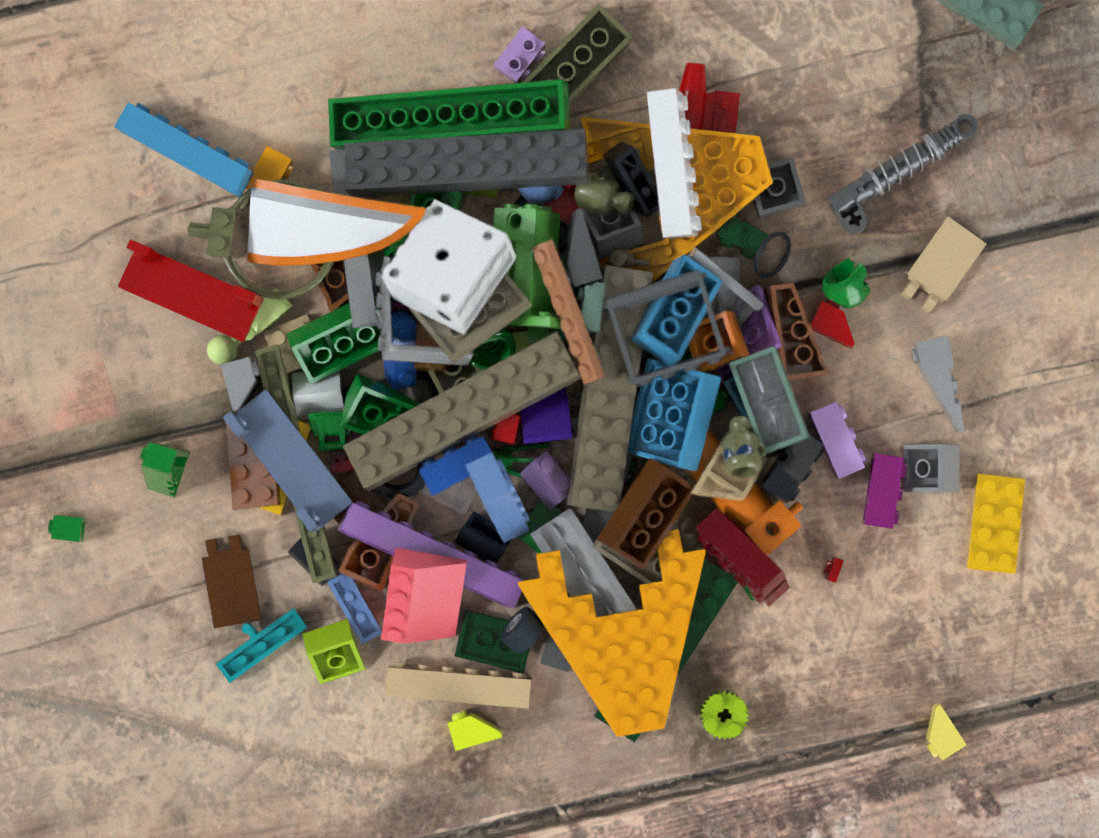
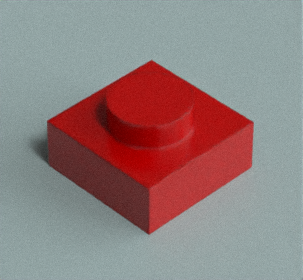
M832 557L831 561L827 560L823 573L826 574V580L837 582L844 560Z

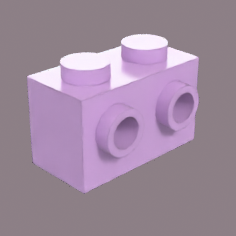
M522 27L494 63V68L513 83H519L520 80L523 82L531 74L532 71L529 68L534 62L539 63L546 54V51H544L545 43Z
M547 451L520 473L550 511L568 497L570 477L562 471L556 459L550 456Z

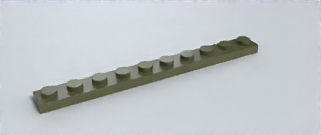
M274 345L256 350L255 354L264 390L271 394L301 433L280 346ZM296 515L312 582L316 583L337 577L325 526L317 532H309Z

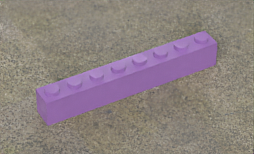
M356 501V504L351 503L347 507L337 531L394 556L395 548L467 560L463 588L507 608H515L522 592L518 582L524 581L520 579V574L508 570L506 573L499 569L500 565L486 560L484 563L477 559L478 555L465 550L462 553L456 550V545L448 541L440 543L434 540V535L426 531H422L420 534L412 530L413 526L406 522L400 521L398 524L391 520L392 516L381 511H378L376 514L369 510L370 506L362 502Z

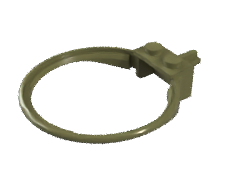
M275 180V181H271V182H276V183H281V184H286V185H291V186H296V187L311 189L310 187H308V186H306V185H304V184H301V183H298V182H294V181H289V180ZM251 189L239 197L228 209L212 207L210 225L189 223L187 228L189 237L208 239L206 255L222 258L233 277L244 288L264 298L289 299L309 292L327 276L335 262L324 263L315 278L307 284L289 291L267 290L251 282L242 272L237 260L232 261L233 256L230 255L235 217L238 216L239 209L244 211L250 204Z

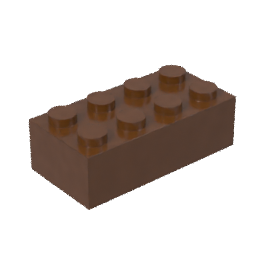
M650 458L597 540L644 570L692 497L691 491L694 486Z

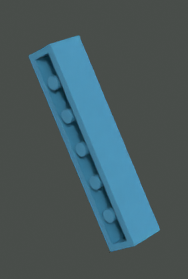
M129 102L127 103L114 126L117 130L237 197L242 196L254 175L248 169L250 164L240 158H237L236 161L228 158L230 153L218 146L215 150L208 147L210 142L198 135L195 139L188 135L190 131L178 124L175 128L168 124L170 120L158 113L156 117L149 114L150 109L140 103H137L136 106Z

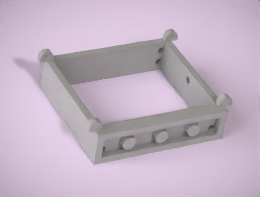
M384 257L381 271L376 273V286H379L380 291L376 299V305L380 308L377 327L381 329L378 349L382 350V360L453 364L441 348L394 345L392 343L390 292L381 277L384 268L390 264V257ZM473 350L453 365H468L473 356Z

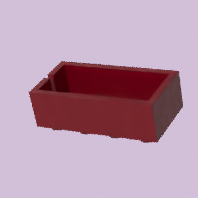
M717 508L696 527L700 535L698 540L703 544L702 548L705 549V552L710 557L715 555L719 560L718 564L727 573L731 570L735 575L734 579L743 588L747 586L751 591V596L759 604L764 602L770 607L790 588L783 570Z

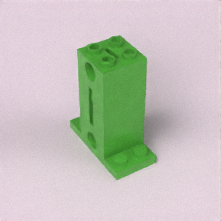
M504 204V208H494L493 228L507 234L517 257L506 274L532 305V307L507 324L506 327L562 329L558 315L554 313L551 297L543 282V276L532 251V247L553 240L558 253L560 213L551 212V207H539V205L525 204V206Z

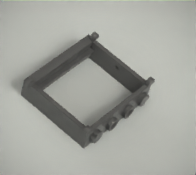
M700 269L606 298V303L603 306L604 309H609L630 375V377L626 378L628 383H638V386L652 383L651 378L661 376L662 379H666L676 375L675 371L685 369V372L699 368L698 364L708 361V364H714L722 361V356H725L726 352L730 351L729 346H723L703 282V278L707 277L706 272L701 273ZM700 286L719 350L635 375L616 312Z

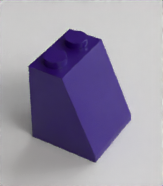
M566 387L521 410L525 445L572 439Z

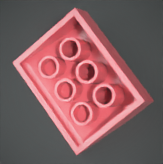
M395 548L391 564L381 640L406 644L455 637L467 560Z

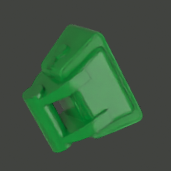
M343 411L312 412L308 414L313 435L319 437V451L345 450L343 445L347 444L346 435H350L352 430L343 428L340 425ZM339 435L340 441H325L326 436Z

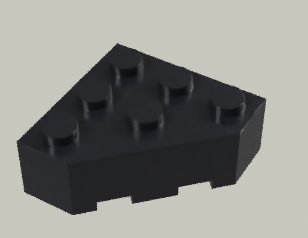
M810 435V439L785 447L758 486L777 501L780 500L782 503L793 502L801 491L798 486L801 482H805L812 472L810 466L813 462L816 463L824 452L821 450L823 444Z

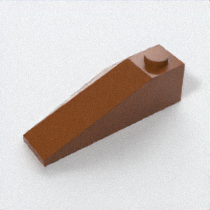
M398 493L381 512L392 516L391 520L398 524L400 521L411 525L420 503ZM356 539L347 549L338 572L368 588L382 591L391 571L393 556Z

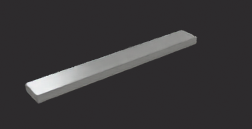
M345 149L329 150L334 194L349 196L345 190ZM368 254L345 259L343 261L353 328L377 326Z

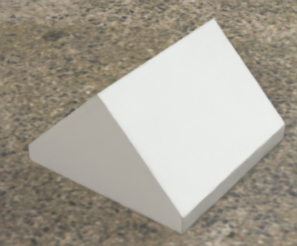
M340 370L310 384L304 372L292 373L293 399L299 421L308 420V414L312 412L343 411L344 400Z

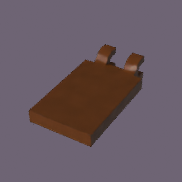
M240 534L229 536L231 546L229 550L218 551L217 538L205 540L209 557H203L202 563L214 628L243 624L246 621L255 622L262 620L250 549H242Z

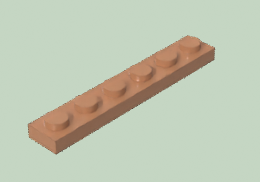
M553 240L532 247L534 259L538 263L543 276V282L548 289L552 305L560 320L561 328L565 333L570 352L575 359L583 383L586 384L605 377Z

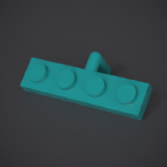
M294 607L260 632L256 630L250 621H246L242 626V631L248 634L250 639L219 660L216 665L228 682L231 683L308 626Z

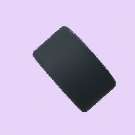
M524 607L515 613L505 625L500 636L501 641L516 653L521 654L538 639L544 629V624L532 609Z

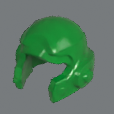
M850 258L834 266L825 275L821 286L827 298L847 309L862 304L870 293L868 283L864 282L867 276L866 268L862 263H859L854 269L855 262L851 261Z
M505 328L499 330L473 350V353L478 357L473 355L469 363L484 371L514 355L516 343L512 333Z

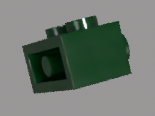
M733 216L722 225L716 238L720 239L719 243L729 249L735 247L741 251L740 254L753 260L758 247L768 234Z

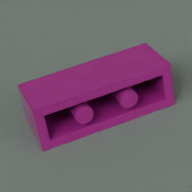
M872 454L862 520L863 525L893 529L894 524H898L899 511L896 510L897 501H901L903 495V487L899 486L901 477H905L907 464L903 463L904 458Z

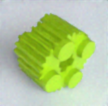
M724 689L721 692L717 690L716 694L712 692V696L708 695V699L705 698V702L701 703L703 706L700 707L702 712H699L701 724L713 737L717 736L718 739L722 737L724 740H726V737L729 739L731 737L735 738L741 734V731H744L743 726H747L745 722H748L746 717L749 716L747 705L734 692L729 690L725 692ZM724 708L728 709L727 712L730 713L729 718L721 720L718 712H723Z

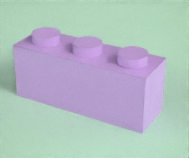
M834 402L808 413L819 441L823 444L822 448L836 479L865 468L863 463L866 462V458L861 448L858 450L854 441L857 438L853 428H848L844 419L847 418V414L842 405L838 406L837 402Z

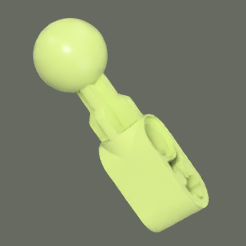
M263 298L262 305L245 340L250 341L256 335H261L263 331L269 329L292 309V304L287 299ZM227 335L215 336L208 343V357L217 365L232 362L237 356V347L242 342Z

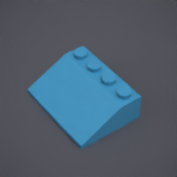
M648 358L644 373L668 365L664 362ZM685 369L675 371L676 375L666 379H662L661 376L651 378L652 383L640 386L631 423L627 453L648 459L651 458L675 467L698 471L721 377L697 370L685 372Z

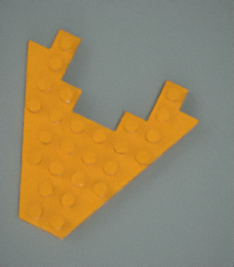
M679 529L669 530L657 548L662 581L639 585L643 609L596 617L592 593L568 597L560 550L536 554L540 578L518 582L519 588L617 737L665 728L706 553L705 549L683 552Z

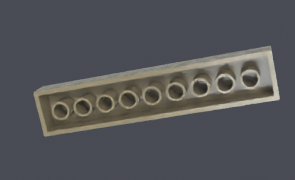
M607 265L600 267L602 279L598 282L605 283L603 304L606 303V298L650 285L653 273ZM649 302L616 312L635 375L639 373L642 348L629 339ZM603 306L600 330L592 334L590 339L605 377L583 385L566 505L615 512L621 500L637 383L627 382L626 378L630 377L609 309H604Z
M555 332L343 445L364 489L371 491L581 379V376L561 336Z

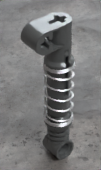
M970 114L959 115L956 120L949 123L948 126H944L943 129H939L938 132H929L923 135V145L919 142L916 144L912 142L913 146L905 151L901 149V153L895 157L890 155V160L883 164L879 162L880 166L873 170L868 168V170L862 173V177L828 196L826 200L843 229L850 235L861 234L867 225V216L861 207L862 203L872 197L882 196L885 193L884 190L890 191L892 185H901V181L905 177L912 178L915 171L922 172L925 165H934L935 160H942L948 149L952 150L953 146H958V143L962 144L971 140L978 128L977 120ZM959 124H969L971 131L968 133L961 132ZM856 208L857 211L854 212L853 218L855 220L860 219L859 226L857 227L855 224L850 225V215L844 219L842 215Z

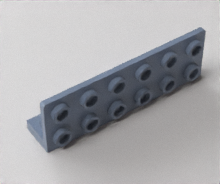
M267 390L261 392L238 412L230 411L223 416V419L236 436L242 437L297 508L298 511L295 513L309 532H317L352 503L350 497Z

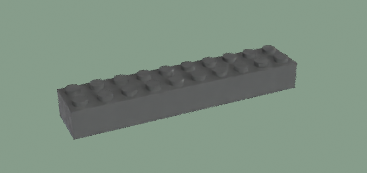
M584 129L345 143V190L350 197L589 184L588 145Z

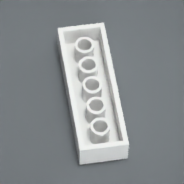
M676 88L647 92L663 238L678 239L698 236V230H701L700 216L696 215L695 206H699L697 192L693 191L696 173L695 169L691 168L690 159L693 158L692 144L688 143L687 135L691 134L690 122L685 118V111L688 110L687 97L683 96V93Z

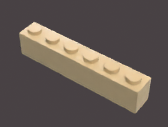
M393 662V666H388L385 696L529 709L531 678H527L526 673L513 672L511 677L503 676L502 671L489 670V674H479V669L465 668V672H455V667L441 666V670H431L432 665L417 664V668H407L408 663Z

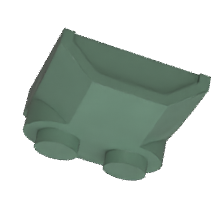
M585 283L583 286H579L577 290V300L580 301L579 310L589 335L595 334L600 330L605 283Z

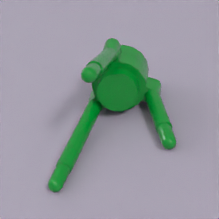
M550 444L501 446V449L494 448L493 456L496 460L501 459L508 474L523 479L520 475L521 472L510 469L507 466L512 467L513 461L532 463L533 458L513 456V451L547 448Z

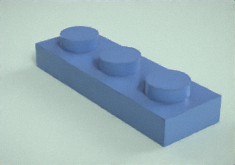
M340 574L327 582L361 644L382 634L381 627L355 581Z

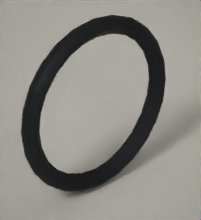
M777 231L768 235L758 247L754 258V269L761 278H769L776 275L786 264L791 251V241L785 232ZM782 236L786 241V251L782 261L772 272H761L759 269V258L764 247L772 238Z

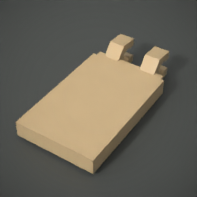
M947 217L906 274L910 282L901 295L909 300L917 289L921 288L929 296L920 309L927 314L930 313L938 301L943 303L948 300L984 249L986 243L953 219Z

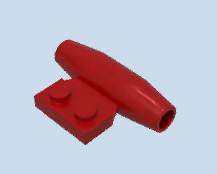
M686 63L679 91L683 93V96L687 97L688 110L685 111V118L689 120L691 129L736 133L740 93L717 90L707 94L705 65Z

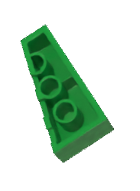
M149 442L148 446L144 445L140 459L143 460L141 466L147 489L175 498L190 453L159 443Z

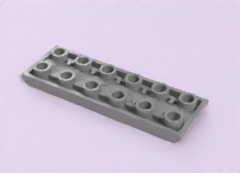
M571 508L530 534L542 553L560 550L567 592L571 597L592 593L596 617L637 610L600 552L593 548V541Z

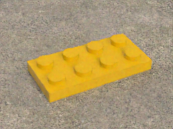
M976 474L967 569L1016 573L1025 479Z

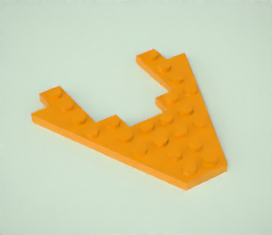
M581 117L582 126L587 136L588 165L605 160L602 156L619 142H624L633 146L635 150L639 149L641 160L647 171L655 169L650 124ZM691 129V134L687 135L688 143L692 144L693 158L690 159L691 168L695 169L696 173L693 191L698 194L699 206H695L696 215L700 216L701 230H698V236L678 239L664 238L662 241L629 250L627 252L635 254V259L649 260L650 264L649 266L634 265V267L623 268L653 273L651 282L653 284L667 272L673 260L682 255H688L694 247L700 245L772 185L773 179L760 136ZM659 216V217H658V220H659L660 227H661V230H662L661 216ZM608 257L597 260L599 269L605 265L609 266L607 262Z

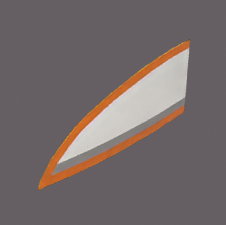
M252 178L247 262L295 266L340 261L381 250L408 234L423 218L427 208L350 197Z

